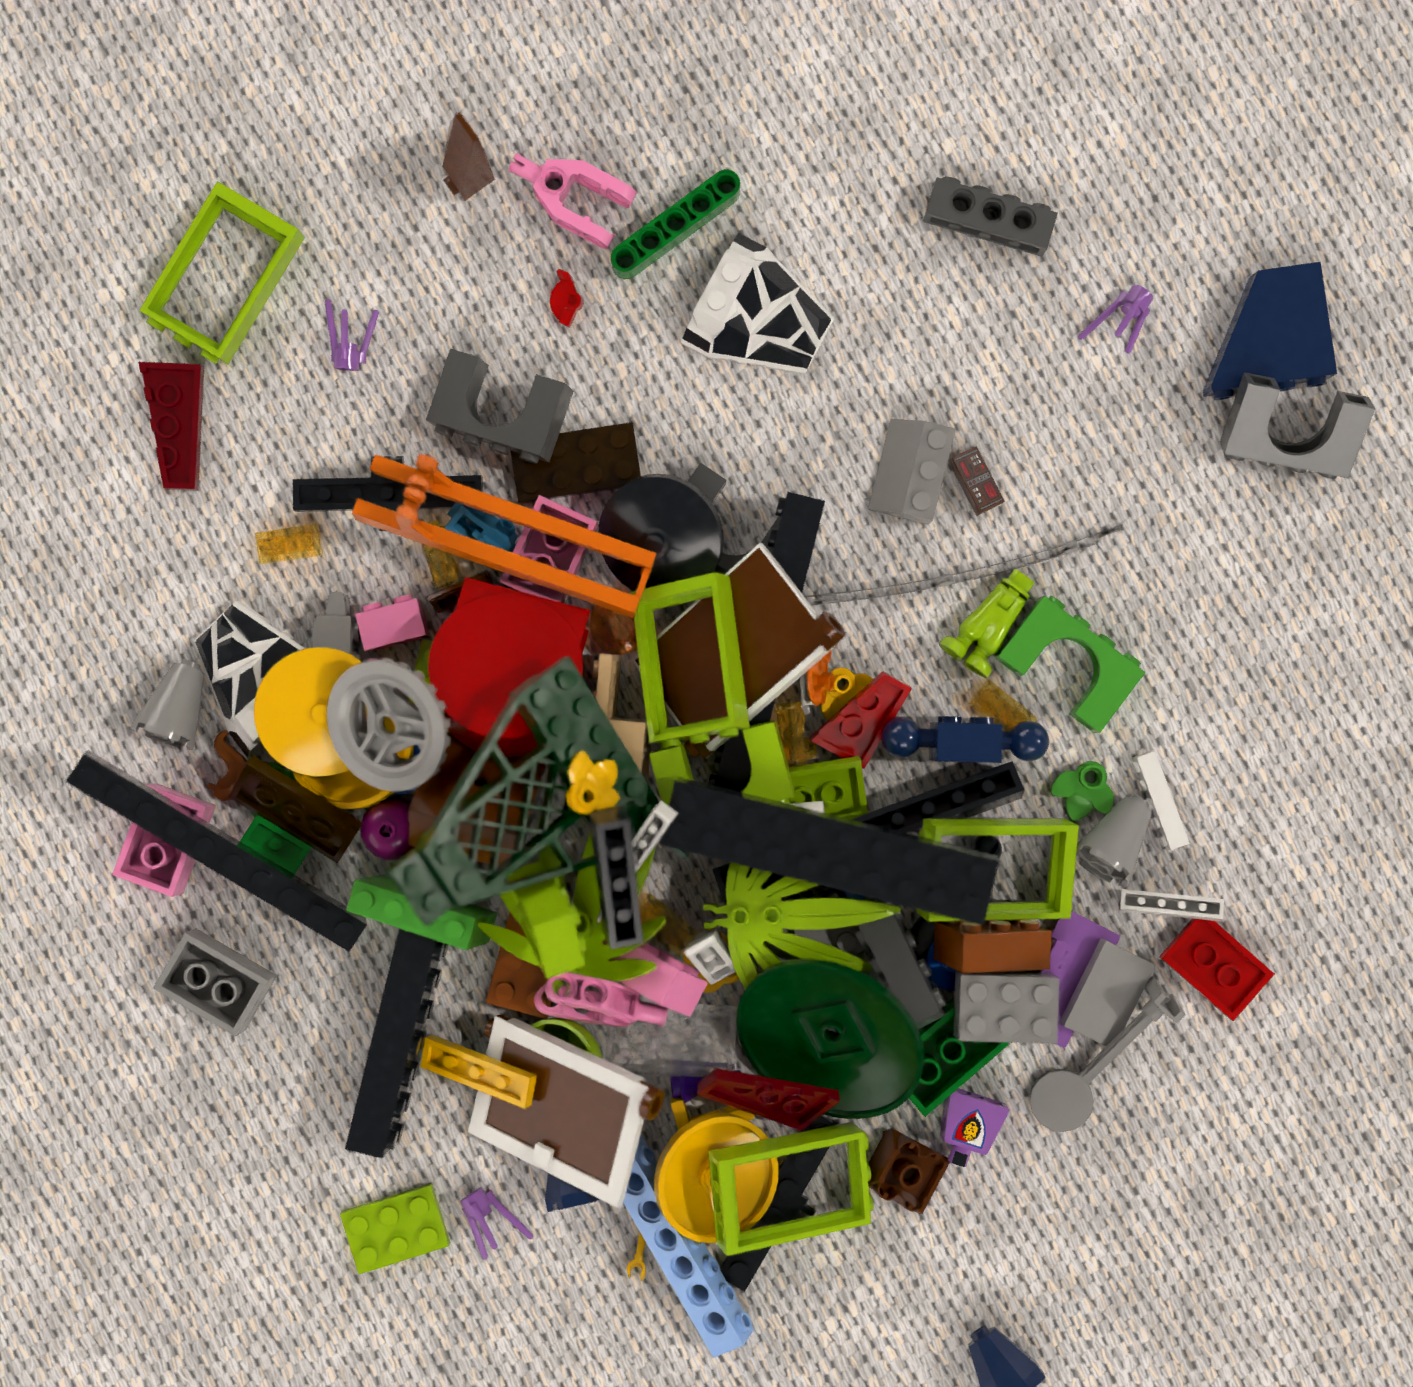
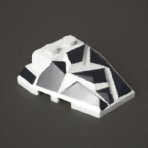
M739 233L733 240L730 248L725 251L698 301L681 344L710 359L718 360V358L737 361L739 364L747 365V363L766 366L769 369L806 374L835 318L767 247Z
M235 601L193 642L228 733L247 758H249L263 747L254 722L255 696L262 679L270 668L283 657L305 648L295 642L293 636L287 632H280L271 626L269 620L241 601Z

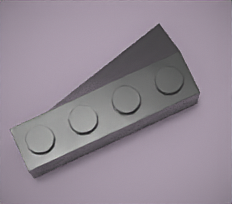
M875 898L869 899V901H875V902H881V903H887V904H892V905L900 906L899 904H895V903H891V902H887V901H883V900H879V899H875ZM903 909L897 914L859 924V930L855 935L860 944H863L869 953H873L874 958L871 959V965L882 982L887 980L889 986L886 989L903 1004L917 1028L920 1029L946 1016L947 1013L943 1007L947 1004L946 999L939 987L934 988L929 978L933 973L926 959H920L915 949L919 946V943L911 929L906 930L902 919L905 918Z

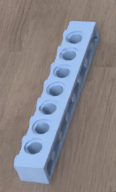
M640 1134L623 1203L712 1357H717L744 1346L754 1330L751 1319L742 1309L734 1289L727 1283L720 1271L717 1260L710 1254L705 1243L693 1241L681 1235L662 1215L659 1207L656 1205L657 1201L654 1192V1175L657 1161L652 1148L646 1144Z

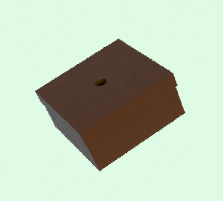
M447 732V736L451 737L450 745L445 750L447 754L445 761L440 764V770L434 776L417 787L408 812V821H410L408 845L416 846L422 834L431 828L477 751L458 741L450 732ZM491 755L487 757L460 804L501 773L500 768ZM522 756L505 757V759L511 766ZM537 762L534 781L543 782L547 763ZM526 772L518 778L525 779ZM511 783L508 801L521 803L524 783ZM533 785L530 805L537 806L542 786ZM501 791L492 798L500 799ZM486 802L483 821L496 823L499 803ZM507 806L504 825L517 826L520 812L519 806ZM529 808L526 828L530 829L536 809ZM475 811L467 819L474 820ZM459 823L458 842L470 843L473 823ZM482 825L479 845L492 847L495 827ZM504 828L501 848L514 849L516 830ZM525 832L523 845L525 844L528 832ZM461 846L468 856L469 847ZM478 849L476 861L489 864L491 850ZM500 852L498 865L512 854Z

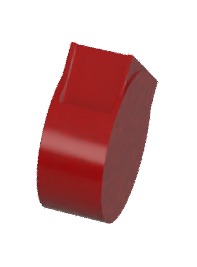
M466 577L455 612L445 620L435 635L428 660L430 684H433L437 689L434 694L438 701L444 702L446 708L443 710V714L450 721V727L447 730L458 741L478 751L510 698L508 694L530 677L540 675L562 657L566 656L571 658L582 676V654L589 634V630L585 628L590 610ZM518 710L515 711L496 743L504 757L525 755L539 744Z

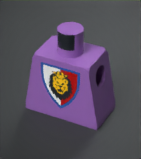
M960 1088L951 1094L944 1102L940 1131L943 1141L953 1145L948 1161L955 1165L966 1167L971 1151L986 1155L1010 1109L1007 1105Z

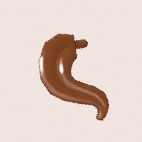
M227 730L220 732L216 736L214 749L228 765V772L217 781L216 785L212 783L207 784V788L214 791L212 795L221 801L232 800L229 798V795L247 763L246 758L227 743L226 737L229 735Z

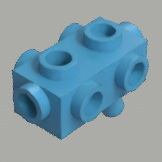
M455 503L447 513L451 520L444 527L445 529L513 553L516 546L515 541L519 535L515 533V526L510 521L498 520L493 515L459 503Z

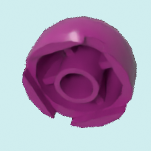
M386 798L371 806L364 813L361 821L363 824L360 828V836L365 848L374 856L385 860H400L414 849L415 846L408 845L410 827L408 812L411 802L401 798Z

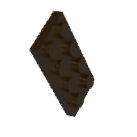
M633 422L559 433L550 462L539 459L538 464H534L519 458L520 453L510 450L519 504L536 502L539 495L547 499H556L620 489L627 482L641 476Z
M253 755L245 764L229 795V798L311 846L314 850L337 864L363 824L352 814L344 812L328 802L324 797L313 793L300 785L295 779L287 777L274 769L269 763L261 761Z

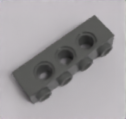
M953 177L936 178L923 222L1041 257L1048 249L1058 212L1051 211L1049 206L1041 203H1033L1031 205L1020 202L1021 199L1011 194L996 195L990 193V189L980 185H974L973 187L962 185L958 179ZM956 200L964 201L968 206V210H957L953 202ZM983 210H994L997 213L998 219H987L983 214ZM1013 219H1024L1027 222L1028 228L1020 229L1016 227Z

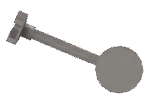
M1154 976L1149 979L1145 986L1151 999L1142 1007L1143 1011L1080 1073L1057 1069L1046 1072L1036 1080L1031 1088L1029 1100L1032 1113L1040 1124L1050 1130L1059 1132L1075 1130L1083 1125L1091 1115L1094 1103L1089 1083L1153 1021L1156 1022L1165 1014L1177 1024L1186 1015L1177 998L1172 993L1169 996L1164 993L1159 981Z

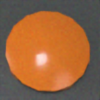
M832 650L805 672L807 691L812 703L816 706L824 705L826 692H832L834 689V674L828 673V663L831 660Z

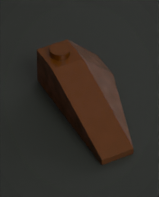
M461 112L453 117L449 125L442 166L447 177L443 181L454 196L459 193L463 200L466 201L493 182L495 178L480 139Z

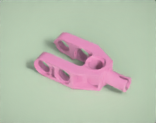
M516 153L513 157L515 162L511 161L508 171L532 183L534 195L553 222L603 249H608L615 234L612 235L604 228L593 223L590 217L585 215L583 218L568 210L562 202L568 196L570 187L574 182L625 208L631 206L637 192L623 181L583 160L547 159L545 164L539 166ZM552 179H558L563 182V185L557 190H551L547 187V183Z
M569 972L549 978L546 984L536 992L534 997V1004L540 1013L589 1024L628 1027L638 1020L663 1026L667 1017L666 1007L640 1001L639 993L631 988L612 981ZM560 979L565 981L568 986L560 987L559 994L556 995L553 992L552 984L553 981ZM588 986H594L600 992L586 990L585 988ZM545 991L547 997L552 1002L557 1003V1006L547 1007L543 1004L542 993ZM574 1008L586 1009L588 1012L580 1014Z

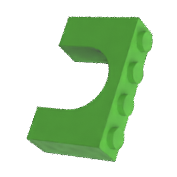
M1042 596L1034 603L994 658L1016 675L1023 676L1044 648L1051 642L1058 639H1067L1080 644L1091 657L1093 678L1090 686L1070 711L1069 715L1091 732L1100 733L1146 672L1139 668L1141 663L1135 657L1128 653L1122 655L1114 649L1116 644L1110 638L1103 634L1097 636L1089 630L1091 625L1085 619L1078 615L1072 617L1065 612L1064 608L1066 606L1060 600L1053 596L1049 598Z
M384 875L355 879L346 909L348 912L464 950L489 943L490 938L478 927V924L483 922L494 925L498 914L496 911L470 903L464 906H454L430 926L423 925L393 879Z

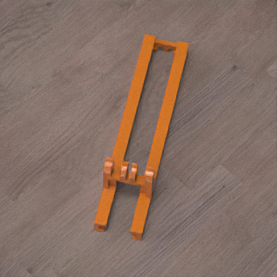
M375 454L370 471L376 475L408 485L404 491L405 500L403 505L398 506L395 512L357 499L352 511L356 521L623 615L635 617L656 559V553L453 482L437 469L438 461L428 455H418L415 463L416 469ZM425 492L641 567V579L636 593L631 595L421 521L418 518L417 512L420 504L424 503L426 498Z

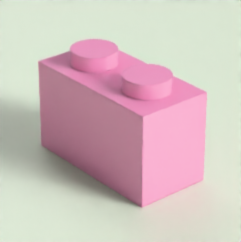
M404 595L394 598V604L382 607L381 602L363 606L364 612L356 613L355 616L364 651L372 652L430 637L422 601L417 598L412 599V595Z

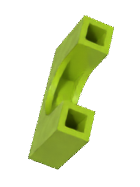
M776 719L743 729L752 772L747 787L741 792L789 804V798L794 797L795 791ZM684 743L669 749L654 750L649 754L661 801L669 806L674 782L677 778L682 777L694 780Z

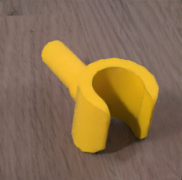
M639 1233L634 1260L628 1263L627 1274L630 1279L631 1270L634 1267H640L642 1269L640 1280L643 1281L646 1277V1267L643 1263L646 1241L641 1233Z

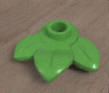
M1086 761L1080 764L1076 771L1062 772L1055 779L1051 787L1052 795L1066 797V811L1073 821L1085 817L1093 808L1101 813L1108 814L1114 802L1113 791L1106 784V770L1100 763L1094 761ZM1088 771L1095 773V780L1091 783L1085 779V774Z

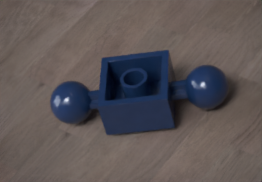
M938 716V722L930 723V729L919 728L909 718L897 717L890 720L884 726L881 734L882 745L892 756L899 758L909 757L921 747L929 748V760L1002 763V750H1010L1015 757L1022 761H1035L1041 758L1049 747L1048 733L1039 723L1023 721L1015 725L1011 731H1002L1003 724H994V718L970 717L969 723H962V717Z

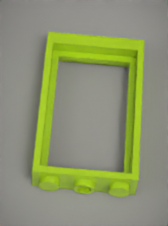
M217 181L139 311L148 317L146 323L162 333L165 328L175 333L173 339L187 348H190L192 344L202 349L200 355L214 364L221 360L229 365L305 239V236L298 228ZM224 209L280 242V245L222 341L218 344L164 312L163 308Z
M714 572L645 588L634 617L649 743L662 744V749H669L680 746L681 741L690 740L692 744L710 741L709 736L719 734V738L739 736L738 730L748 729L750 726L730 576ZM632 591L631 595H635L636 591ZM712 597L728 717L668 728L653 610Z
M1065 818L923 819V828L920 830L919 836L940 842L942 841V836L1051 835L1046 902H990L985 920L1071 919L1079 825ZM916 909V913L927 921H963Z
M853 1122L708 1151L716 1244L726 1256L871 1224V1211H873L874 1204L868 1186V1181L871 1180V1170L866 1161V1151L869 1149L866 1133ZM846 1143L851 1198L850 1208L740 1232L734 1166Z

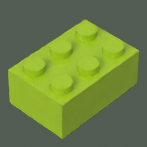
M541 860L518 868L507 878L508 881L548 870L545 861ZM551 878L512 890L520 925L546 979L585 966L582 952L586 951L587 948L582 933L580 931L577 932L576 925L580 924V919L575 906H570L568 894L564 887L561 888L559 878Z

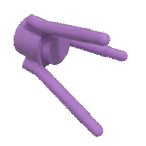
M1133 285L1128 293L1122 291L1118 298L1078 335V338L1080 340L1084 339L1120 305H1123L1121 311L1125 314V317L1117 328L1115 336H1121L1131 319L1137 318L1125 349L1126 353H1131L1143 322L1150 312L1148 306L1153 301V295L1146 288L1139 285Z
M326 299V316L332 349L331 361L334 362V369L359 371V365L366 364V353L379 311L373 310L360 351H358L357 344L348 343V311L346 309L341 311V343L337 342L331 300Z
M480 1187L460 1201L483 1259H487L488 1254L477 1222L491 1248H497V1243L484 1219L485 1216L492 1212L491 1204L528 1239H533V1234L496 1199L492 1190L485 1193L483 1188Z

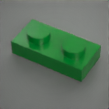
M256 815L240 840L241 843L294 875L312 848L259 815Z

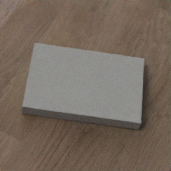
M1100 938L1059 1023L1107 1046L1124 1030L1156 965Z

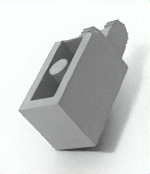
M336 590L328 596L326 615H319L313 620L312 647L335 648L347 652L361 661L360 655H356V642L361 641L356 617L351 616L349 595Z

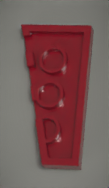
M138 362L145 385V398L151 415V428L157 444L156 453L163 488L167 490L199 491L204 366L186 363Z
M715 1068L697 1083V1093L700 1096L798 1130H803L840 1102L839 1090Z

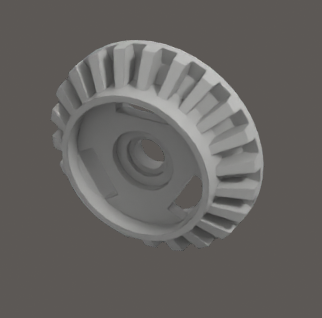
M376 658L369 659L354 665L340 676L329 696L327 724L336 752L353 774L365 783L382 790L405 791L423 784L440 770V764L447 757L445 750L450 745L451 737L447 736L450 721L444 717L443 710L446 707L443 701H438L434 693L437 689L434 685H427L423 680L424 675L420 671L413 672L410 670L409 664L404 662L395 663L390 658L381 660ZM397 688L404 691L415 702V704L412 703L408 698H406L402 693H400L397 690ZM365 705L367 707V721L365 716ZM385 716L390 717L394 721V733L389 732L385 728L383 723ZM415 744L420 749L419 755L410 759L399 758L396 753Z

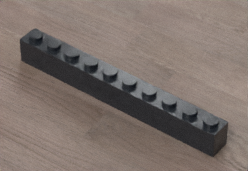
M787 492L786 498L779 497L775 515L780 516L781 519L778 529H771L767 547L773 548L772 556L802 593L825 501ZM775 699L749 721V726L770 721ZM742 730L738 731L739 736L729 738L724 745H721L716 750L714 762L719 763L717 775L710 774L708 784L738 792L743 791L747 787L751 778L752 768Z
M87 750L82 755L65 780L68 784L349 952L367 926L365 917L346 911L347 906L90 750Z
M1011 761L851 820L918 836L923 828V819H967L1022 799L1025 790L1015 765ZM730 863L712 869L725 905H727L726 881ZM752 867L750 868L747 877H749L751 871L753 870ZM773 873L762 884V888H768L785 876Z

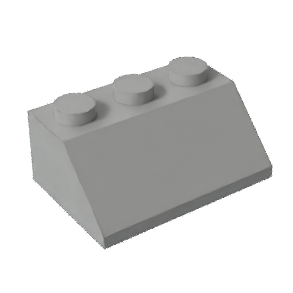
M891 419L868 510L929 525L933 521L956 429L928 421Z

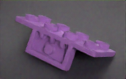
M1071 911V919H1057L1052 929L1050 969L1032 970V972L1053 973L1059 978L1058 1040L1056 1045L1062 1048L1067 1046L1074 1031L1061 1025L1059 1021L1100 938L1114 945H1117L1120 939V935Z

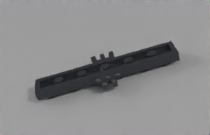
M384 456L385 458L392 460L391 456ZM396 456V462L404 464V456ZM372 471L371 477L293 479V511H353L357 499H361L396 512L398 506H402L404 503V491L408 485L376 475ZM482 475L447 476L453 482L483 492ZM425 492L426 498L424 503L420 504L419 509H451L456 502Z
M821 1115L800 1132L838 1125V1123ZM830 1146L785 1156L778 1168V1183L774 1198L766 1213L751 1229L805 1218L800 1215L801 1212L809 1216L815 1215L816 1210L806 1204L809 1199L803 1195V1192ZM771 1246L727 1256L720 1267V1271L726 1281L745 1292Z

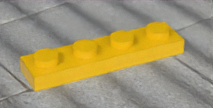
M433 1034L425 1037L421 1068L523 1109L532 1106L537 1075Z

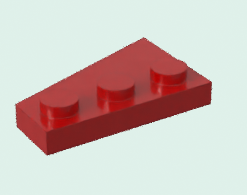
M882 671L809 737L810 741L842 758L859 756L862 768L865 769L881 742L884 726L896 717L912 688L910 685Z

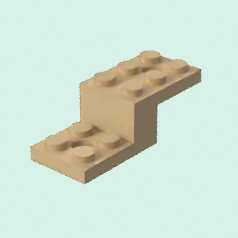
M600 654L599 660H595L593 665V679L598 680L597 691L592 692L648 783L651 743H649L647 721L644 719L616 717L622 655Z

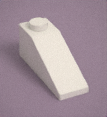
M716 928L712 931L706 930L699 933L693 941L687 944L685 948L686 956L711 985L736 972L729 949Z

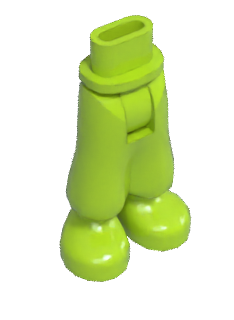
M1014 569L1009 577L1002 578L1000 583L989 593L984 601L963 620L959 626L958 636L943 637L939 642V646L951 657L961 661L970 645L977 641V646L965 659L963 665L975 674L987 679L992 672V667L987 660L989 656L995 655L1001 649L1010 628L1030 597L1028 592L1035 584L1034 581L1019 570Z

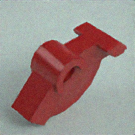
M558 269L556 272L560 282L551 291L550 307L559 323L570 328L577 312L582 309L584 300L576 290L573 277L568 272Z

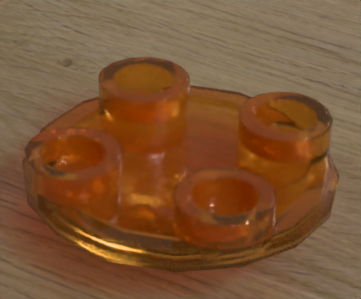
M595 605L590 617V630L597 645L611 654L625 655L637 651L634 618Z

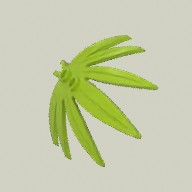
M591 832L582 859L594 856ZM549 844L539 851V861L544 860L548 869L561 865ZM656 846L636 872L638 896L648 876ZM595 865L579 870L572 905L575 906L580 919V924L576 925L577 932L580 931L582 933L587 950L582 952L585 966L571 970L569 973L620 982L635 979L654 971L657 968L656 963L648 960L621 959L611 962L610 960L623 956L643 945L665 924L666 918L661 916L641 924L643 943L610 949L609 944L604 945L606 938L603 934L602 919L597 923L601 910ZM565 874L558 876L561 888L564 887L567 892ZM512 892L499 894L510 913L520 924ZM483 922L478 924V927L503 949L521 960L541 967L526 937L497 925ZM560 979L553 981L552 989L556 995L559 994L560 987L565 985V981Z
M732 862L729 865L726 881L727 905L703 904V911L712 910L715 914L728 915V917L717 918L714 922H704V929H711L717 926L728 928V946L731 960L745 989L752 979L759 974L750 953H752L763 970L782 962L765 946V941L801 959L831 961L857 971L874 970L870 963L846 951L811 938L786 933L783 929L822 930L849 927L879 920L897 914L902 910L900 906L850 898H806L782 901V897L799 893L819 884L785 876L768 888L763 889L762 884L773 874L772 872L753 868L749 877H747L751 867Z

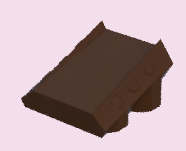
M890 1128L883 1131V1136L868 1162L871 1170V1180L868 1181V1186L880 1198L887 1201L893 1200L911 1212L923 1214L950 1162L948 1157Z

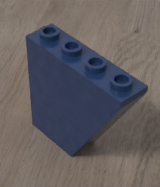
M1321 262L1258 270L1249 277L1204 386L1203 397L1214 396V400L1234 397L1233 393L1237 392L1244 372L1275 378L1280 392L1295 389V384L1307 383V387L1322 386L1327 384V379L1337 374Z

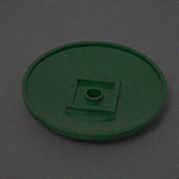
M788 960L777 963L760 972L746 987L739 1001L736 1016L738 1037L745 1055L754 1069L762 1077L839 1090L840 1102L823 1115L844 1119H864L880 1116L902 1105L917 1087L924 1066V1049L919 1030L903 1004L883 985L860 971L826 960ZM827 1027L835 1028L840 1034L828 1030Z

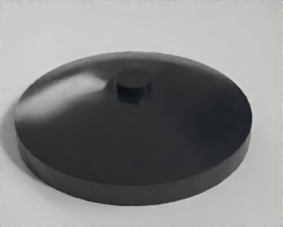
M649 474L627 482L610 497L599 521L598 533L656 553V559L645 588L714 573L722 556L724 533L716 508L699 488L676 476ZM602 554L613 575L627 588L636 591L641 579L640 572L642 568Z

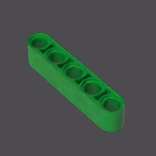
M729 169L717 172L617 245L611 253V265L614 274L621 279L635 277L732 206L740 195V179L738 175ZM729 183L734 187V190L730 193H722L718 190L720 184ZM698 201H703L709 205V208L704 212H698L693 209V205ZM678 219L684 223L682 229L674 231L668 228V223ZM647 238H654L659 242L658 246L654 249H646L642 246V243ZM623 256L631 257L634 260L633 264L628 268L620 267L617 265V262Z

